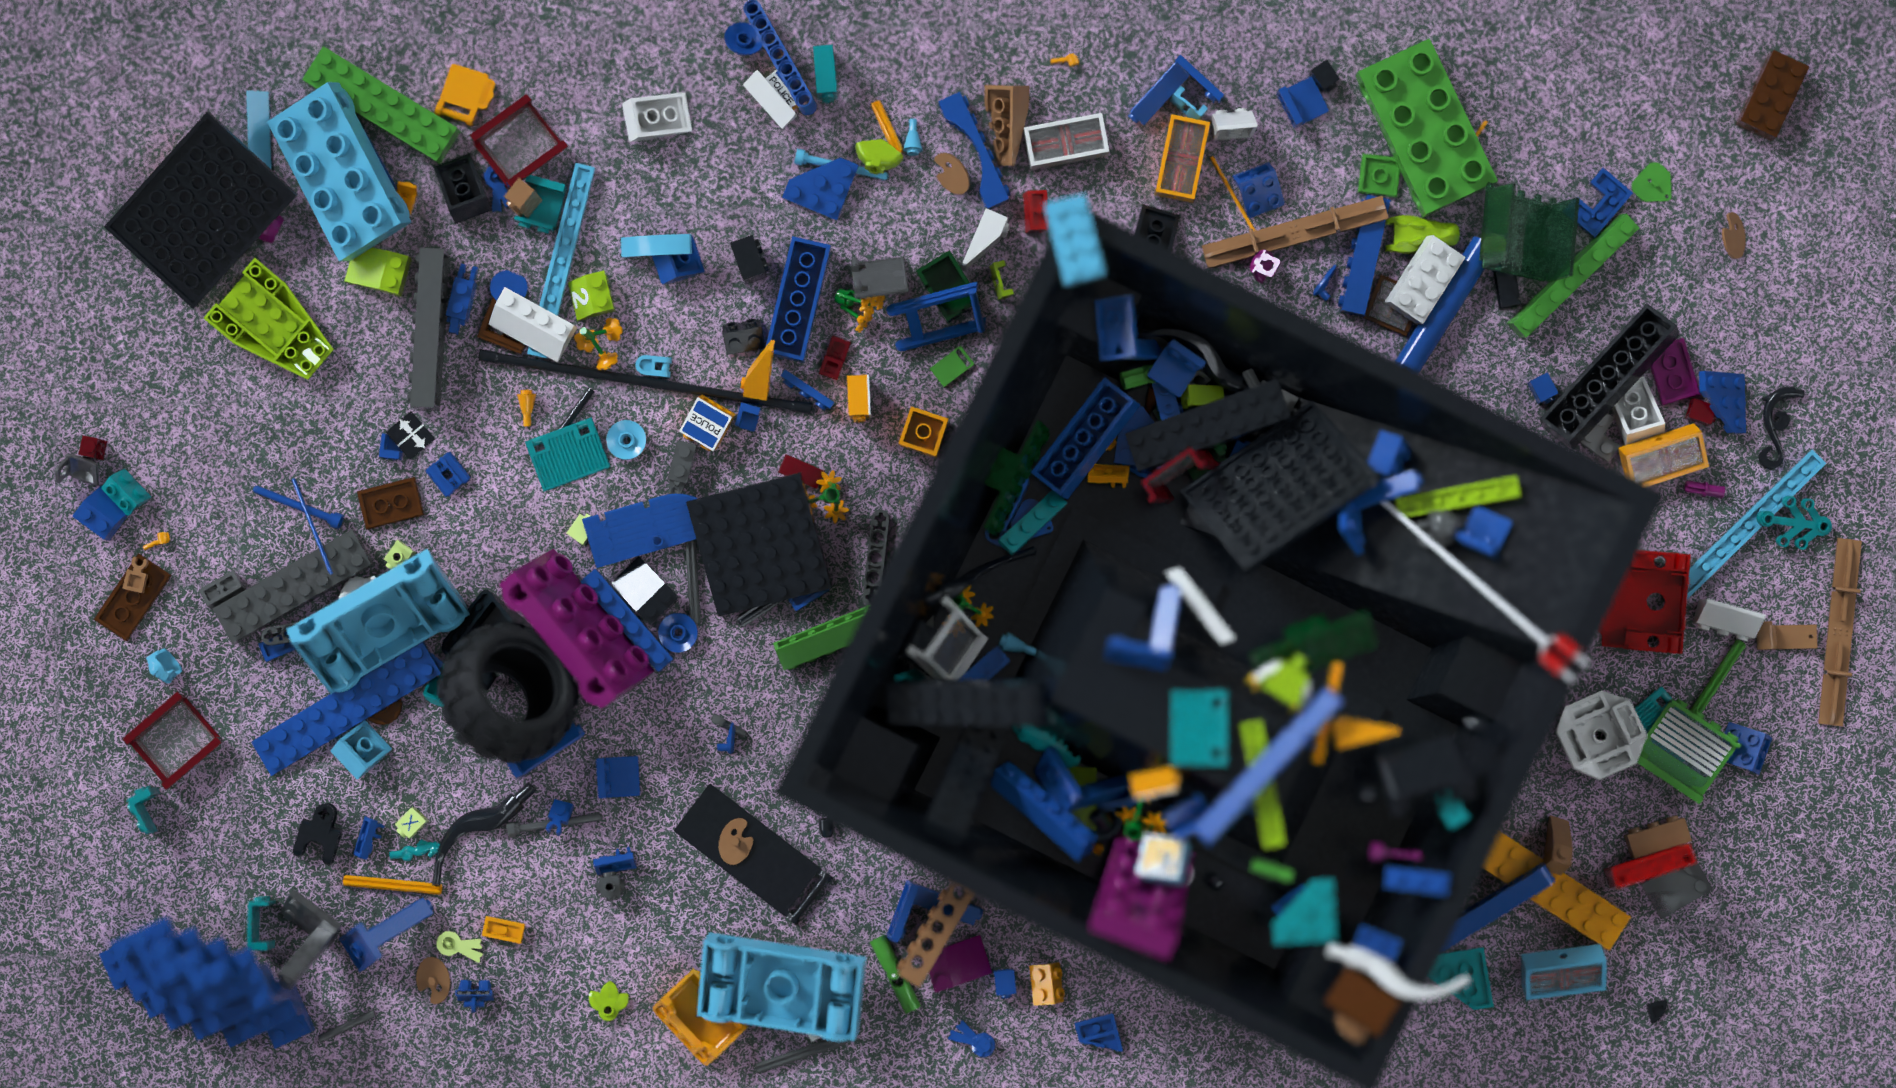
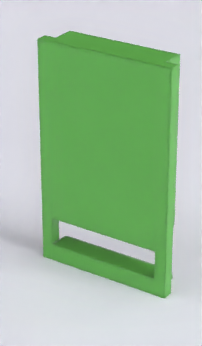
M960 345L933 365L930 370L941 385L945 387L972 367L974 363ZM958 349L969 361L970 366L967 367L957 355L956 351Z

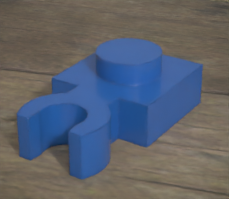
M554 799L548 814V819L551 821L546 826L547 833H550L551 829L555 827L557 828L556 835H561V824L568 825L574 809L573 804Z

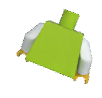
M1296 655L1291 665L1283 660L1280 662L1275 661L1260 669L1256 674H1251L1246 681V684L1250 681L1255 683L1252 688L1253 690H1256L1259 683H1261V687L1291 705L1290 713L1294 709H1298V716L1302 713L1303 708L1311 697L1309 676L1301 672L1307 660L1299 655Z

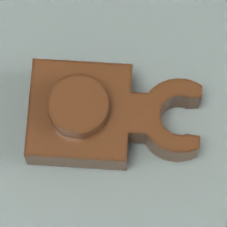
M133 557V570L127 569L122 589L144 593L148 574L143 573V570L147 568L149 561L144 559L143 564L139 566L137 564L138 557Z

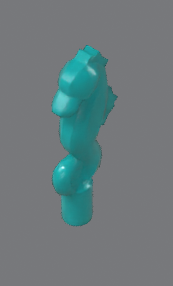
M421 839L416 844V848L405 846L402 850L390 851V859L402 858L404 861H410L413 855L422 856L426 853L431 858L434 854H437L440 844L436 841L427 842Z

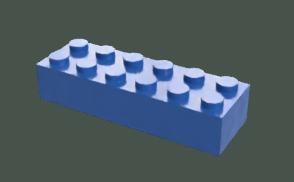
M792 236L766 343L767 346L771 340L775 341L773 356L805 363L832 250L831 245Z
M1104 377L1031 473L1058 495L1068 500L1137 411L1140 404Z

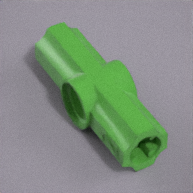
M1145 364L1139 368L1120 372L1119 378L1123 389L1147 383H1156L1147 376V372L1153 364Z

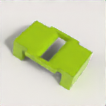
M1005 260L993 262L989 266L998 300L1010 298L1014 294L1013 289H1003L999 270L1006 266Z

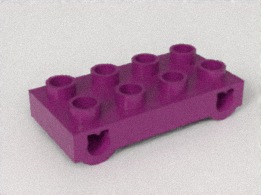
M553 548L512 571L499 584L502 589V597L510 609L521 612L572 673L579 682V690L582 697L588 703L599 706L602 710L640 685L654 672V669L649 664L646 652L642 648L634 646L623 633L624 629L621 622L616 617L608 615L598 603V596L594 589L580 582L579 578L572 571L573 566L570 560L563 554L557 553Z
M1123 827L1121 833L1117 834L1116 838H1114L1106 861L1107 865L1089 924V930L1169 959L1177 940L1196 853L1189 852L1183 885L1143 882L1137 874V864L1140 862L1141 844L1144 842V839L1130 840L1127 836H1124L1125 827Z

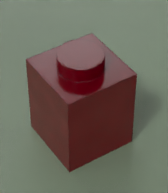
M1694 398L1690 400L1684 419L1709 426L1716 421L1717 417L1709 407L1711 403Z

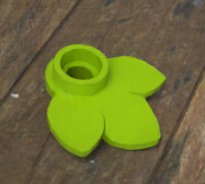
M612 981L605 983L600 992L590 991L589 993L591 1007L598 1011L599 1016L604 1021L614 1020L618 1016L619 1011L626 1008L629 1001L628 993L619 994L616 985ZM608 1007L612 1008L610 1014L605 1013V1009Z

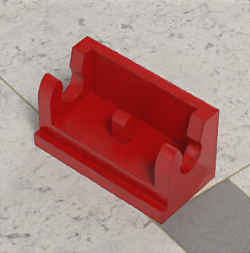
M1031 190L1023 194L1026 233L1049 230L1044 205L1048 203L1047 190Z

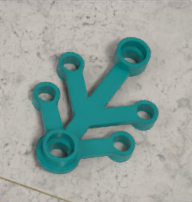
M1789 495L1782 499V504L1789 509L1794 518L1774 516L1772 512L1766 510L1760 511L1756 518L1758 524L1769 527L1772 524L1793 526L1786 533L1776 538V544L1780 547H1787L1794 536L1804 528H1809L1811 530L1803 537H1798L1794 542L1797 549L1804 550L1808 547V542L1817 535L1825 536L1832 529L1830 519L1819 515L1814 508V501L1810 498L1802 499L1801 507L1807 510L1813 521L1805 519L1796 506V499ZM1789 498L1791 499L1790 505L1787 504ZM1807 501L1810 502L1809 507L1805 506ZM1766 516L1770 517L1768 522L1765 521ZM1822 523L1825 524V528L1823 530L1821 529ZM1782 538H1785L1784 544H1781ZM1801 540H1803L1802 547L1799 546V542Z

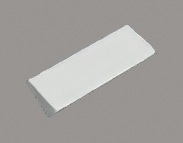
M758 70L743 84L781 129L797 117L794 110Z

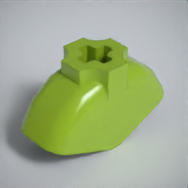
M885 140L860 141L855 145L857 156L865 165L864 169L868 170L869 173L876 175L884 174V171L895 168L903 161V155Z

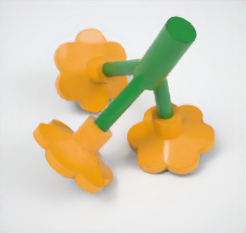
M611 317L606 319L603 330L594 331L582 327L579 333L574 336L576 348L590 353L593 347H595L600 357L596 368L598 370H607L617 363L618 354L616 352L606 353L598 345L599 341L596 336L604 334L607 335L610 341H619L623 329L620 326L619 320L617 318L612 319Z

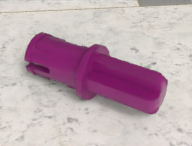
M1688 480L1684 485L1685 492L1700 494L1702 497L1711 496L1722 499L1725 495V486L1711 485L1706 481L1700 483Z

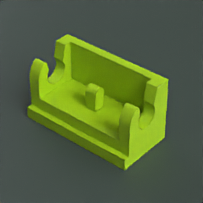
M1189 384L1180 398L1183 409H1187L1192 406H1203L1225 398L1221 386Z

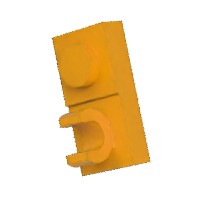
M1095 464L1088 473V482L1098 484L1111 482L1112 488H1115V483H1122V488H1125L1129 479L1130 466Z

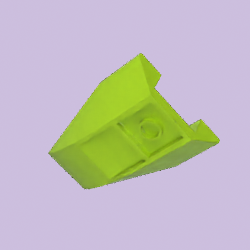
M254 258L242 272L244 276L220 304L215 303L203 319L233 344L309 380L334 349L287 284L259 260Z

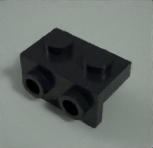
M751 318L745 322H729L722 326L727 355L764 349L766 347L761 319Z

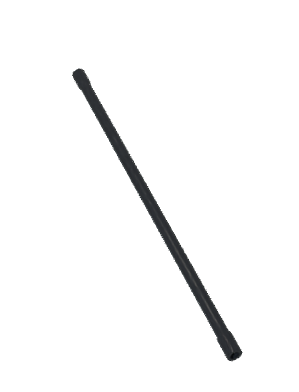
M480 349L478 361L502 363L686 394L704 395L711 398L791 410L803 414H811L812 403L791 401L767 397V401L743 397L742 392L502 354L490 350Z

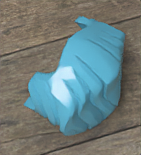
M165 648L157 650L146 657L150 674L165 683L170 684L182 672L181 665Z

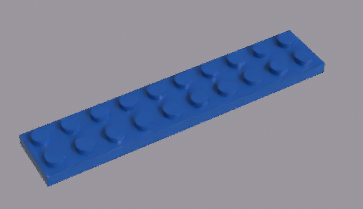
M423 641L365 674L351 689L329 694L256 738L251 743L268 772L273 776L441 675V670Z

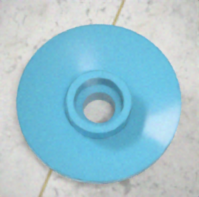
M619 421L607 433L606 442L608 449L617 458L624 460L633 459L644 450L646 434L643 428L634 421ZM625 437H630L631 441L629 444L623 442Z

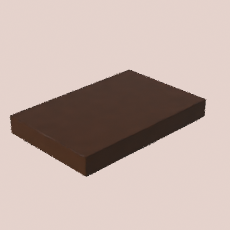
M415 477L357 491L366 530L425 515Z
M1348 966L1325 1000L1327 1004L1378 1037L1401 1002Z

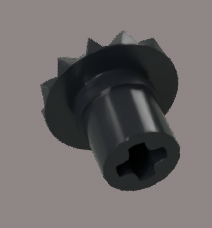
M1103 807L1094 809L1089 815L1090 821L1096 827L1094 830V834L1097 836L1096 840L1101 843L1110 842L1112 838H1116V835L1120 834L1121 829L1124 827L1123 821L1119 816H1109Z

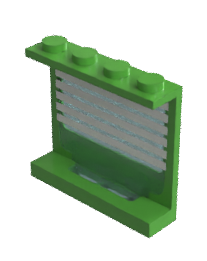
M1671 698L1648 731L1637 763L1700 804L1704 799V793L1735 749L1739 748L1741 744L1737 742L1739 738L1731 732H1728V734L1722 732V727L1716 722L1711 721L1709 723L1704 720L1705 715L1695 709L1692 712L1686 708L1688 704L1683 700Z

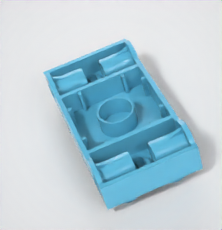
M325 83L267 121L339 261L353 260L412 223L406 203L395 191L355 114V106L351 97L341 87L340 83Z
M426 549L293 625L287 631L292 645L329 693L332 694L351 689L365 674L439 632L454 630L470 613L459 592L429 550Z
M709 932L703 941L697 1016L712 1022L723 1023L731 1021L819 1035L831 1041H855L860 1028L867 957Z

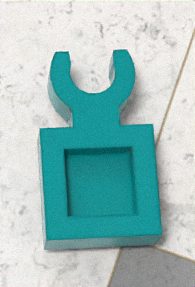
M1446 790L1447 800L1443 801L1437 795L1436 801L1439 805L1444 806L1440 813L1449 828L1453 829L1469 820V817L1459 801L1454 803L1451 801L1452 794L1449 790Z

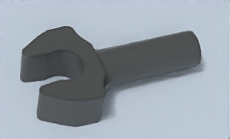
M714 713L710 719L712 722L729 730L731 722ZM735 725V734L743 738L746 730Z

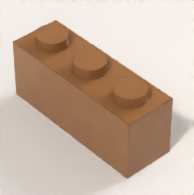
M520 178L517 179L504 196L507 200L506 204L519 217L524 215L529 218L542 201L536 191Z
M1678 815L1667 817V822L1659 824V821L1648 823L1647 828L1641 830L1640 827L1629 829L1628 834H1625L1624 838L1630 857L1635 859L1692 841L1685 818H1678Z

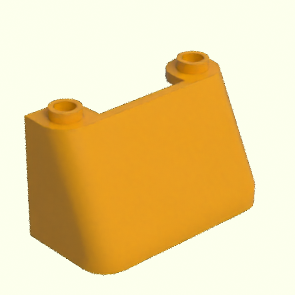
M693 968L653 1006V1011L702 1064L709 1065L748 1026L744 1023L731 1021L723 1023L712 1022L697 1016L701 972Z

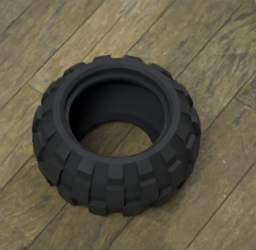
M498 623L493 627L488 625L477 628L461 639L444 661L440 673L443 677L439 680L437 688L438 699L443 703L441 715L445 724L451 725L456 732L454 737L463 746L469 745L475 749V755L486 760L497 758V760H501V763H516L524 759H535L555 747L562 740L566 732L570 730L576 714L574 707L577 705L579 698L577 683L573 682L572 678L574 676L534 628L528 626L522 629L516 623ZM489 672L502 673L512 678L521 687L527 702V712L523 721L507 717L491 703L483 687L482 674Z

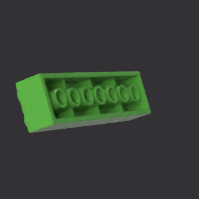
M324 46L302 79L314 89H318L327 82L340 83L354 103L355 114L437 164L442 163L460 134V130L454 125Z

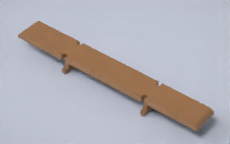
M1379 196L1336 209L1333 206L1328 211L1256 231L1250 229V233L1202 245L1207 268L1210 269L1254 257L1255 253L1264 249L1272 252L1337 234L1336 231L1338 230L1341 233L1389 219L1383 196Z
M1837 538L1832 587L1835 588V591L1831 592L1824 670L1827 671V674H1823L1818 724L1843 726L1848 677H1852V673L1848 671L1856 594L1853 593L1861 592L1860 589H1857L1862 544L1860 540Z

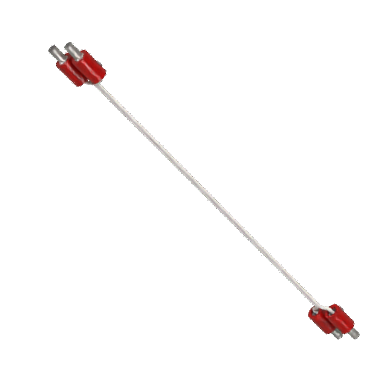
M1294 408L1291 413H1295L1298 409ZM1388 501L1381 502L1399 520L1543 644L1541 648L1542 655L1539 661L1557 677L1562 675L1570 683H1573L1576 679L1566 670L1568 665L1550 649L1544 651L1546 648L1545 642L1549 643L1554 640V647L1569 660L1574 661L1576 659L1585 668L1590 664L1581 655L1582 649L1565 634L1562 633L1558 637L1554 636L1550 639L1543 637Z

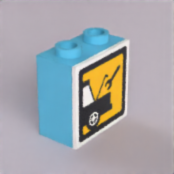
M1145 835L1144 842L1141 844V858L1137 864V874L1143 882L1183 885L1190 845L1186 839L1177 841L1175 837Z

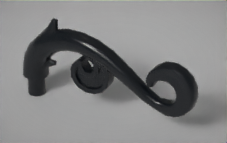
M1792 386L1781 387L1761 399L1766 401L1763 410L1764 425L1778 452L1777 459L1771 461L1768 459L1767 454L1773 450L1772 446L1765 447L1760 451L1758 459L1764 468L1776 469L1783 463L1784 459L1783 449L1775 430L1787 428L1790 423V417L1785 411H1778L1774 416L1778 417L1779 420L1774 422L1772 412L1775 405L1781 399H1783L1782 402H1785L1788 398H1803L1805 390L1795 389Z

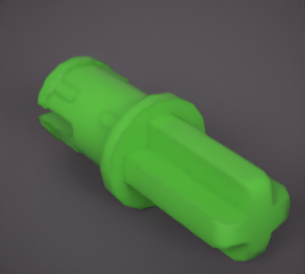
M1254 859L1251 865L1252 871L1267 875L1270 879L1273 877L1290 883L1293 876V870L1276 866V863L1270 864Z

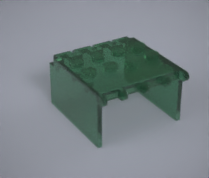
M1488 182L1485 191L1479 261H1482V268L1545 282V280L1551 282L1573 276L1579 198L1557 203V199L1551 197L1549 203L1541 202V194H1536L1534 200L1525 198L1524 190H1519L1516 196V183L1514 182L1494 188L1493 183Z

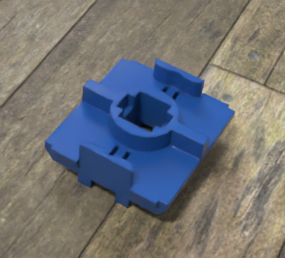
M447 452L425 470L445 497L452 495L471 478L451 452ZM448 469L453 474L449 480L442 474Z

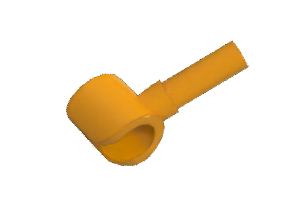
M1073 53L1063 58L1050 59L1051 64L1067 61L1069 67L1079 64L1078 57Z
M169 532L157 533L158 540L144 545V550L159 544L169 543Z

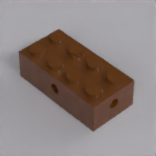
M1776 50L1770 52L1735 125L1769 141L1777 138L1810 66Z

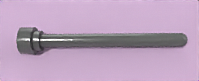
M595 813L570 817L568 825L601 821L603 815ZM551 820L520 825L515 823V821L506 822L508 838L517 837L521 832L546 829L547 824Z

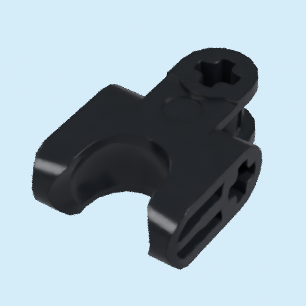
M324 803L318 805L314 810L312 821L302 819L292 853L294 856H302L306 851L307 845L311 841H317L324 850L323 863L328 866L334 863L342 829L334 827L337 809L333 804ZM327 809L330 815L324 818L322 811Z

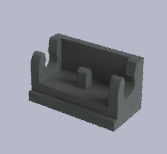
M232 570L199 589V592L206 606L213 610L216 606L247 588L241 582V577Z

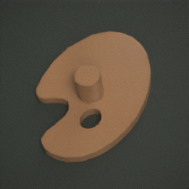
M944 152L936 155L934 161L944 169L943 173L936 175L941 185L954 194L961 195L966 193L970 187V178L962 162L949 153Z
M1730 212L1726 215L1729 229H1722V239L1728 255L1733 259H1739L1745 250V230L1740 217L1735 212Z
M737 818L730 821L720 835L719 853L727 864L736 865L741 863L751 851L753 838L742 837V832L748 824L745 819ZM733 829L737 830V834L735 836L731 834V831Z
M435 957L424 959L417 970V987L419 991H423L427 987L431 988L430 1001L432 1004H439L445 1000L450 990L449 972L440 959ZM438 984L442 986V989L439 992L436 990V986Z
M1340 1011L1337 1012L1336 1023L1340 1030L1348 1038L1356 1042H1363L1364 1037L1360 1032L1368 1035L1370 1031Z

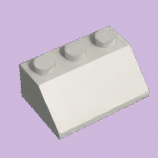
M1702 599L1698 601L1693 623L1698 624L1697 628L1706 631H1709L1710 628L1716 629L1717 634L1729 636V633L1737 635L1736 639L1748 642V639H1755L1766 615L1711 599Z

